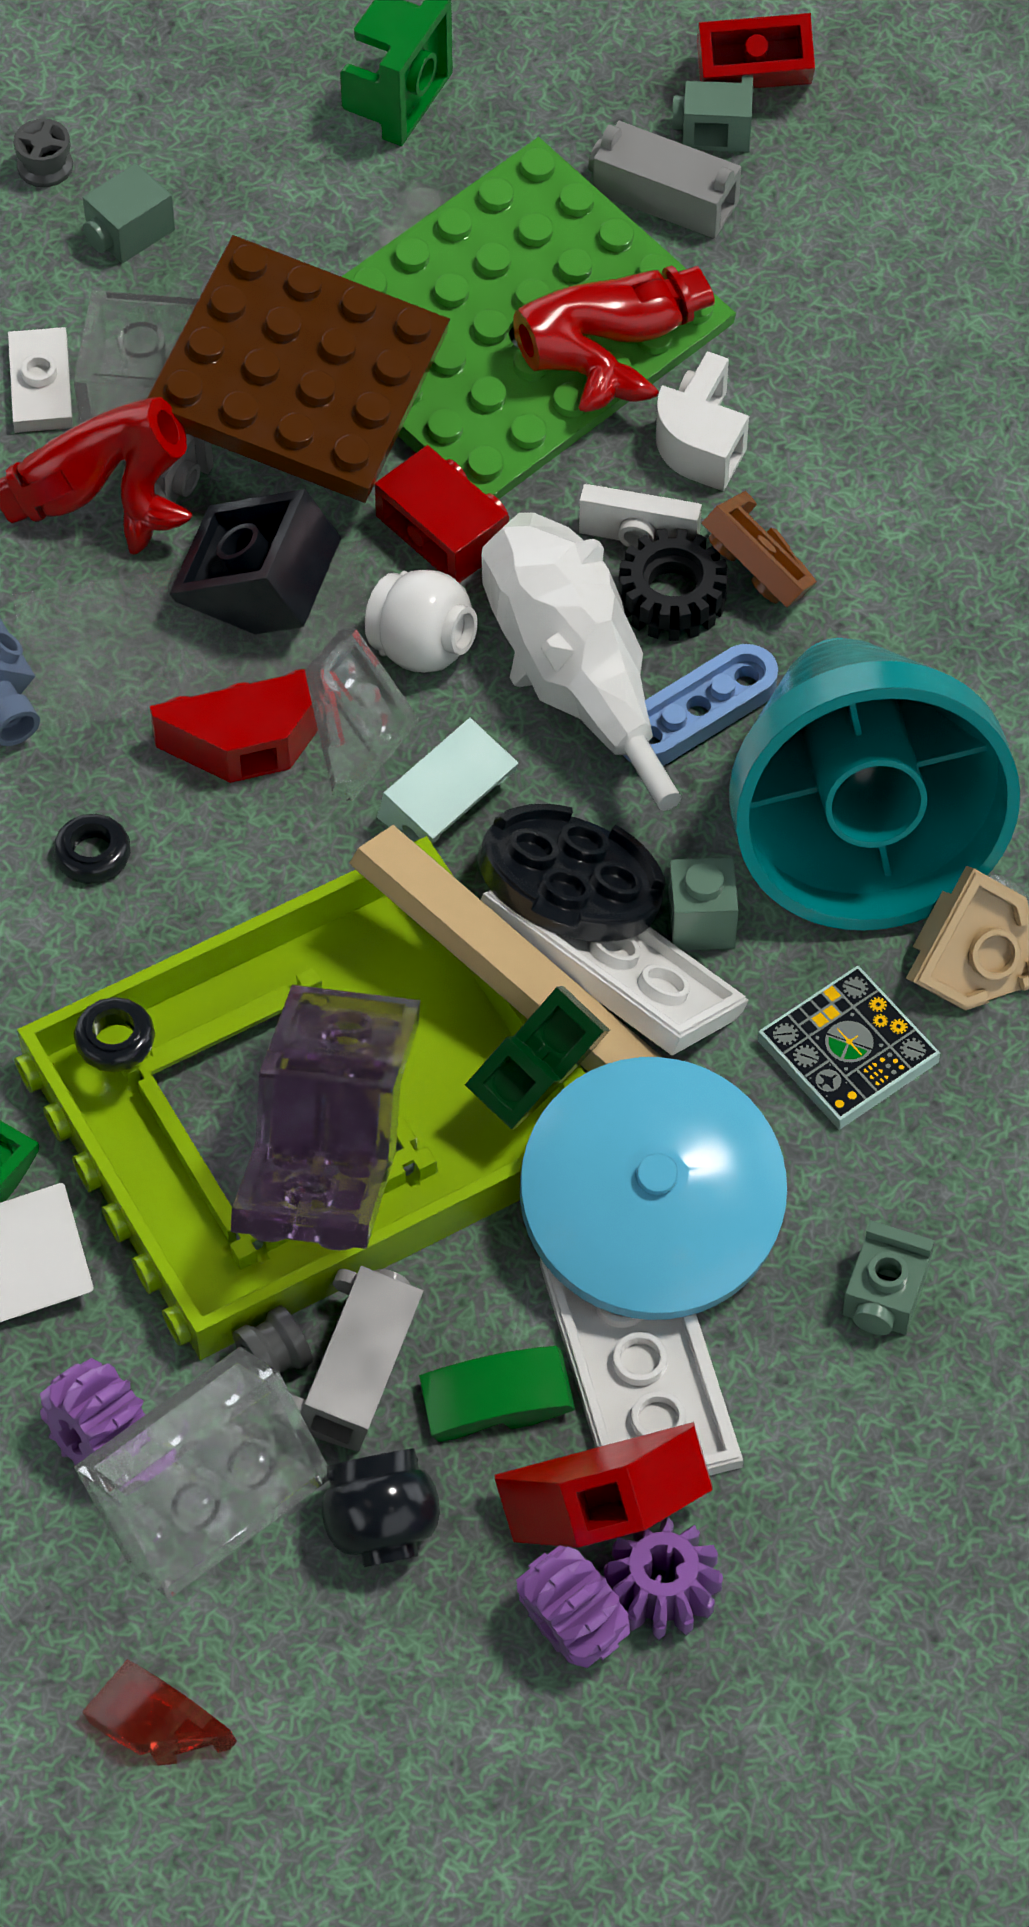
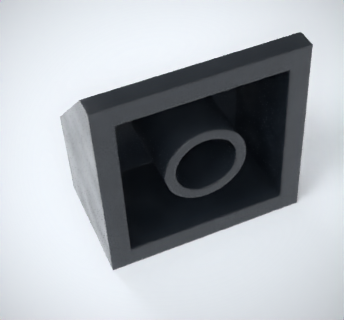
M306 489L210 505L169 594L179 604L255 635L301 628L305 626L341 537Z

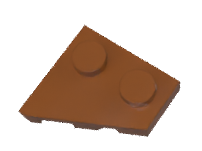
M743 491L717 505L701 524L711 532L708 539L722 556L730 561L738 559L754 575L751 578L752 584L761 595L775 604L780 601L788 608L800 600L817 581L805 565L794 555L790 546L777 529L771 527L766 532L749 515L757 503L750 494Z

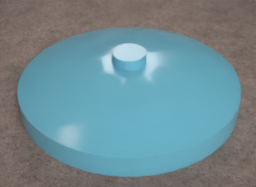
M638 1057L623 1059L600 1066L575 1079L548 1104L540 1115L527 1142L521 1167L520 1204L522 1216L530 1240L546 1267L566 1288L581 1299L608 1312L636 1319L667 1320L686 1317L710 1309L733 1296L755 1276L766 1261L777 1239L786 1209L787 1177L784 1159L778 1140L762 1112L748 1096L722 1076L693 1063L671 1058Z

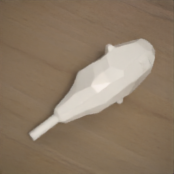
M518 513L482 547L481 555L482 583L502 632L515 651L510 673L512 683L517 687L532 685L540 701L581 719L615 755L628 756L660 810L667 811L679 804L681 795L649 744L653 734L640 677L643 652L624 613L622 601L611 573L603 562V546L600 541L595 539L583 540L569 527L536 513Z

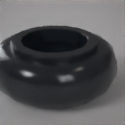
M97 813L83 814L69 820L58 831L53 843L54 860L61 872L73 881L84 884L103 883L116 877L125 868L131 854L130 838L124 827L113 818ZM93 837L102 838L110 844L104 853L95 857L81 856L74 851L81 841Z
M118 997L102 999L87 1007L78 1018L74 1030L76 1049L84 1061L98 1070L108 1072L129 1070L141 1063L152 1050L155 1038L153 1021L147 1011L130 999ZM112 1025L125 1026L133 1032L127 1040L118 1044H105L96 1038L101 1030Z

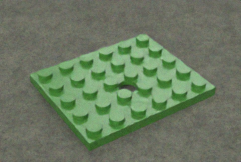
M538 136L341 277L450 318L444 341L398 436L416 453L426 445H429L445 460L451 459L463 469L468 480L483 493L493 494L500 499L630 402L614 398L607 406L592 412L580 411L579 404L587 377L582 373L568 370L533 371L526 363L520 349L512 343L509 337V331L514 326L513 316L515 311L533 300L566 287L618 279L652 270H658L662 274V270L668 266L675 267L678 272L686 268ZM714 294V306L694 312L693 321L678 326L670 333L657 339L644 342H620L594 335L584 336L603 346L615 356L618 362L634 368L651 384H654L734 324L736 312Z

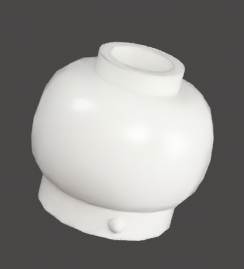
M414 570L410 572L402 571L400 574L388 573L379 580L373 589L366 608L365 634L369 644L374 649L379 650L381 656L387 655L400 667L413 672L425 673L445 669L458 659L460 655L465 654L470 649L477 632V615L472 608L465 588L450 575L440 571Z

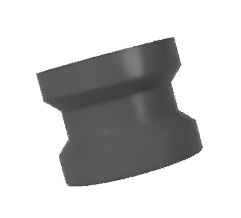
M36 119L20 126L14 135L13 141L14 150L18 158L17 170L20 177L26 183L35 187H51L65 181L73 169V159L70 154V136L67 129L61 123L52 119Z
M282 1305L270 1310L263 1323L255 1327L245 1324L232 1332L240 1357L264 1390L277 1384L280 1374L289 1368L301 1370L313 1363V1356L304 1334L292 1315Z

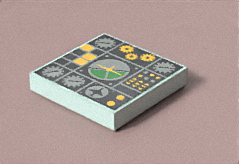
M859 966L851 969L758 1032V1042L838 1130L939 1063L940 1052Z

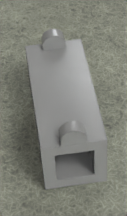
M618 121L615 126L609 124L606 127L602 139L596 142L589 158L588 169L593 172V186L608 199L714 239L739 202L740 165L622 121Z
M364 1266L360 1267L358 1273L347 1269H339L337 1271L333 1286L349 1296L308 1397L305 1400L297 1396L288 1395L285 1397L281 1407L283 1415L298 1422L296 1430L357 1452L360 1451L424 1291L411 1286L405 1277L394 1271L386 1269L374 1271Z

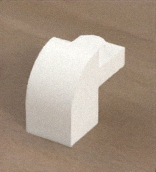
M707 351L696 372L691 370L686 372L679 390L662 385L657 400L656 443L661 457L675 472L690 480L724 491L747 450L749 416L720 406L727 393L729 359Z

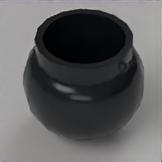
M415 1448L367 1456L326 1466L330 1488L325 1491L323 1496L322 1516L327 1535L335 1548L344 1554H361L364 1567L418 1556L416 1543L432 1536L438 1525L440 1507L437 1490L431 1477L425 1470H421L418 1467Z

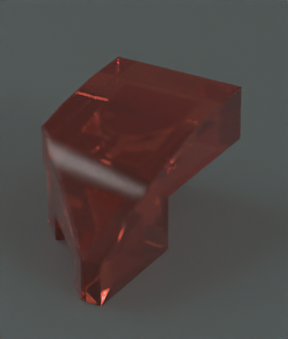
M128 1659L82 1711L88 1722L103 1734L139 1755L150 1753L158 1766L177 1764L176 1755L211 1745L219 1753L230 1750L237 1742L231 1730L206 1710L157 1676Z

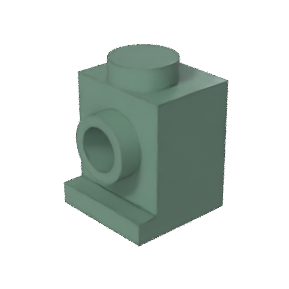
M753 75L742 76V83L686 81L685 96L674 95L672 129L683 130V145L697 150L749 152Z
M870 1220L866 1231V1238L845 1293L842 1315L853 1318V1322L860 1329L871 1334L887 1335L894 1331L906 1335L930 1269L935 1240ZM879 1277L884 1278V1279H887V1280H890V1281H884V1280L880 1279Z

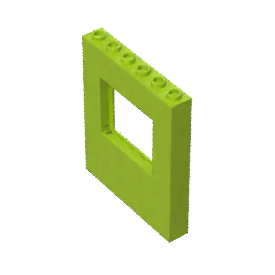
M427 836L414 842L453 876ZM356 869L17 1029L22 1055L14 1058L18 1073L28 1091L33 1093L41 1089L49 1102L48 1105L43 1107V1112L56 1139L62 1142L70 1138L79 1153L72 1157V1161L82 1184L88 1192L99 1188L108 1204L102 1207V1213L112 1235L118 1243L129 1238L138 1255L131 1260L143 1288L148 1294L159 1290L169 1306L162 1310V1315L173 1339L179 1346L190 1342L200 1360L234 1344L233 1331L245 1324L255 1327L263 1323L267 1313L279 1305L285 1307L292 1315L338 1292L339 1290L333 1286V1281L339 1269H347L356 1273L359 1272L361 1266L374 1271L384 1269L519 1201L522 1162L527 1142L536 1122L548 1104L566 1086L586 1074L579 1064L516 1129L511 1130L465 1084L507 1036L515 1035L528 1019ZM112 997L130 999L141 1005L152 1018L155 1030L152 1050L145 1059L133 1068L119 1072L101 1071L86 1063L77 1052L74 1040L76 1022L85 1009L99 1000ZM309 1000L402 1149L244 1227L152 1075ZM112 1025L101 1030L96 1038L105 1044H118L127 1040L133 1032L125 1026ZM414 1163V1171L406 1176L404 1167ZM263 1238V1246L256 1250L252 1243Z

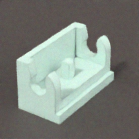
M469 718L383 793L377 818L388 827L396 826L413 842L427 836L433 844L444 831L496 785H500L517 770L519 763L474 720Z

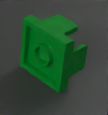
M374 0L354 27V38L357 41L384 50L387 54L380 62L376 73L352 64L344 66L340 72L342 107L346 111L378 122L382 127L383 140L402 147L453 73L451 0H424L420 6L405 0Z

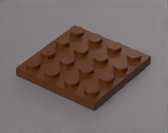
M232 235L147 398L162 397L172 407V413L184 426L185 433L366 503L444 341L450 318Z

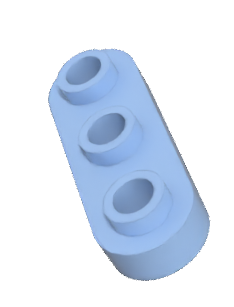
M753 644L733 646L646 699L645 704L653 737L660 740L659 743L650 745L661 764L664 766L769 701L777 687L778 665L774 656L766 649ZM747 676L755 679L756 683L744 686L736 680ZM694 706H701L709 712L702 716H696L688 710ZM623 755L629 762H631L627 755Z

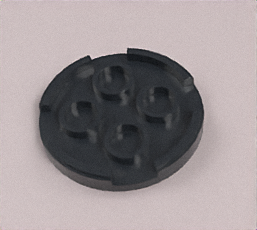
M555 804L518 806L506 810L495 817L493 825L487 830L479 849V868L491 891L507 907L524 919L563 936L595 942L620 941L635 937L646 931L655 921L662 904L663 890L666 885L664 875L657 861L646 847L621 827L615 825L610 832L591 822L572 817V807Z

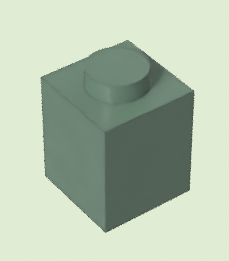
M137 163L83 196L86 223L83 224V230L87 240L96 251L103 253L108 250L122 264L175 230L172 195Z
M734 857L670 860L668 907L671 943L682 951L735 948L739 909Z

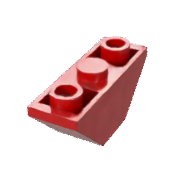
M325 666L312 670L299 669L281 677L254 683H236L223 690L191 697L178 696L165 703L151 705L149 707L156 748L229 783L289 770L335 708L330 666Z
M694 1422L495 1474L494 1478L513 1542L552 1546L561 1545L575 1548L644 1531L713 1490Z

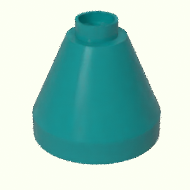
M832 638L811 646L794 661L748 732L737 753L732 768L729 785V804L743 860L759 887L772 900L798 917L816 924L845 930H879L903 926L929 917L942 891L952 893L966 866L972 867L985 875H988L994 869L1011 841L1017 824L1020 809V784L1015 761L999 721L990 707L967 685L948 674L869 642L847 638Z

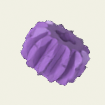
M90 1358L81 1364H74L54 1378L50 1383L51 1385L40 1393L43 1406L40 1414L41 1419L50 1428L49 1438L56 1441L61 1448L62 1457H69L77 1471L82 1474L89 1473L99 1480L111 1474H117L138 1460L142 1455L141 1453L152 1445L149 1433L152 1423L151 1419L142 1410L143 1400L135 1396L131 1390L130 1381H123L119 1378L115 1367L108 1363L102 1365L97 1360Z
M669 1517L662 1520L660 1532L653 1533L648 1528L644 1531L633 1533L634 1541L618 1537L612 1546V1556L615 1561L608 1562L604 1567V1577L607 1584L613 1587L612 1590L619 1596L620 1604L625 1610H628L630 1630L633 1631L639 1628L647 1618L652 1619L653 1635L658 1641L665 1636L667 1621L674 1620L675 1626L687 1636L693 1630V1615L709 1619V1616L714 1612L715 1600L711 1595L718 1594L722 1590L723 1581L722 1573L713 1568L717 1564L718 1552L714 1545L698 1546L700 1532L695 1525L686 1529L680 1535L673 1533L674 1524ZM665 1570V1578H669L670 1574L674 1573L675 1581L661 1583V1575H658L654 1581L651 1579V1574L654 1571Z
M559 1545L549 1554L543 1553L529 1564V1570L516 1579L519 1601L527 1609L528 1616L538 1626L541 1634L551 1642L556 1652H561L568 1663L588 1668L598 1659L603 1661L619 1648L618 1643L630 1634L628 1612L620 1604L619 1596L610 1588L606 1578L599 1574L592 1562L585 1560L576 1549Z

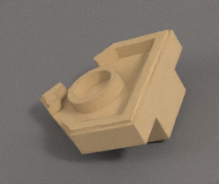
M966 866L952 893L942 891L913 947L919 950L920 953L906 979L963 1010L987 1004L991 999L1018 990H1029V906L1027 898L980 871Z

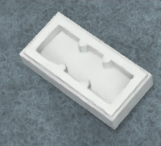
M66 327L8 332L12 413L15 433L73 428Z
M584 484L580 498L579 533L620 540L625 546L629 547L632 545L638 549V538L645 534L654 542L656 541V530L667 529L668 538H676L677 529L688 530L687 540L693 542L696 535L700 534L702 504Z

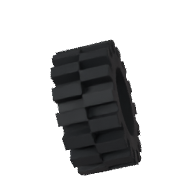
M667 529L656 530V541L652 542L649 536L645 534L638 538V549L630 545L625 551V560H621L619 567L618 593L626 617L632 615L631 625L638 631L647 624L649 625L648 636L658 639L661 630L669 631V641H679L680 631L686 630L689 639L699 636L700 624L709 630L715 625L716 616H722L727 597V563L725 559L720 560V553L713 546L706 549L707 538L700 534H697L693 542L687 540L688 530L677 529L676 538H668ZM677 573L690 578L696 588L685 595L667 596L653 590L650 584L659 575Z

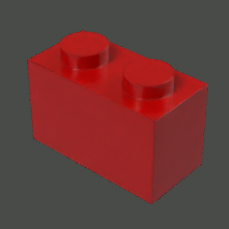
M811 13L699 22L697 50L700 81L742 83V76L753 75V88L812 84L815 72Z
M426 445L376 481L374 485L376 517L440 572L450 575L458 583H461L482 567V547L509 522L508 512L496 496L490 493H483L468 480L463 469L451 459L445 460L429 445Z

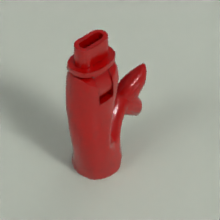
M668 266L662 270V274L658 270L646 271L618 279L578 284L544 295L515 311L513 316L514 334L522 356L533 371L568 370L584 374L587 380L581 396L579 410L592 412L607 406L614 398L630 402L650 400L658 396L659 390L637 370L618 362L615 356L603 346L584 335H594L620 342H644L657 339L670 333L678 326L693 321L694 312L714 306L715 298L707 279L698 266L679 272L675 267Z
M162 397L135 401L103 412L52 439L25 457L22 462L10 465L6 469V476L0 478V509L10 523L19 522L28 517L32 521L39 522L46 516L56 517L69 514L82 508L95 498L118 464L125 460V469L121 479L124 535L130 554H138L147 547L154 530H171L186 524L192 518V513L189 510L155 494V483L158 478L186 453L187 438L184 426L172 413L170 404Z

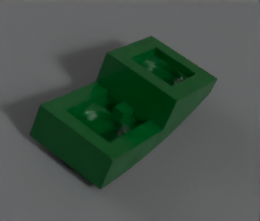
M564 986L556 987L513 1036H507L468 1080L465 1086L511 1130L516 1129L579 1066L610 1032V1029Z

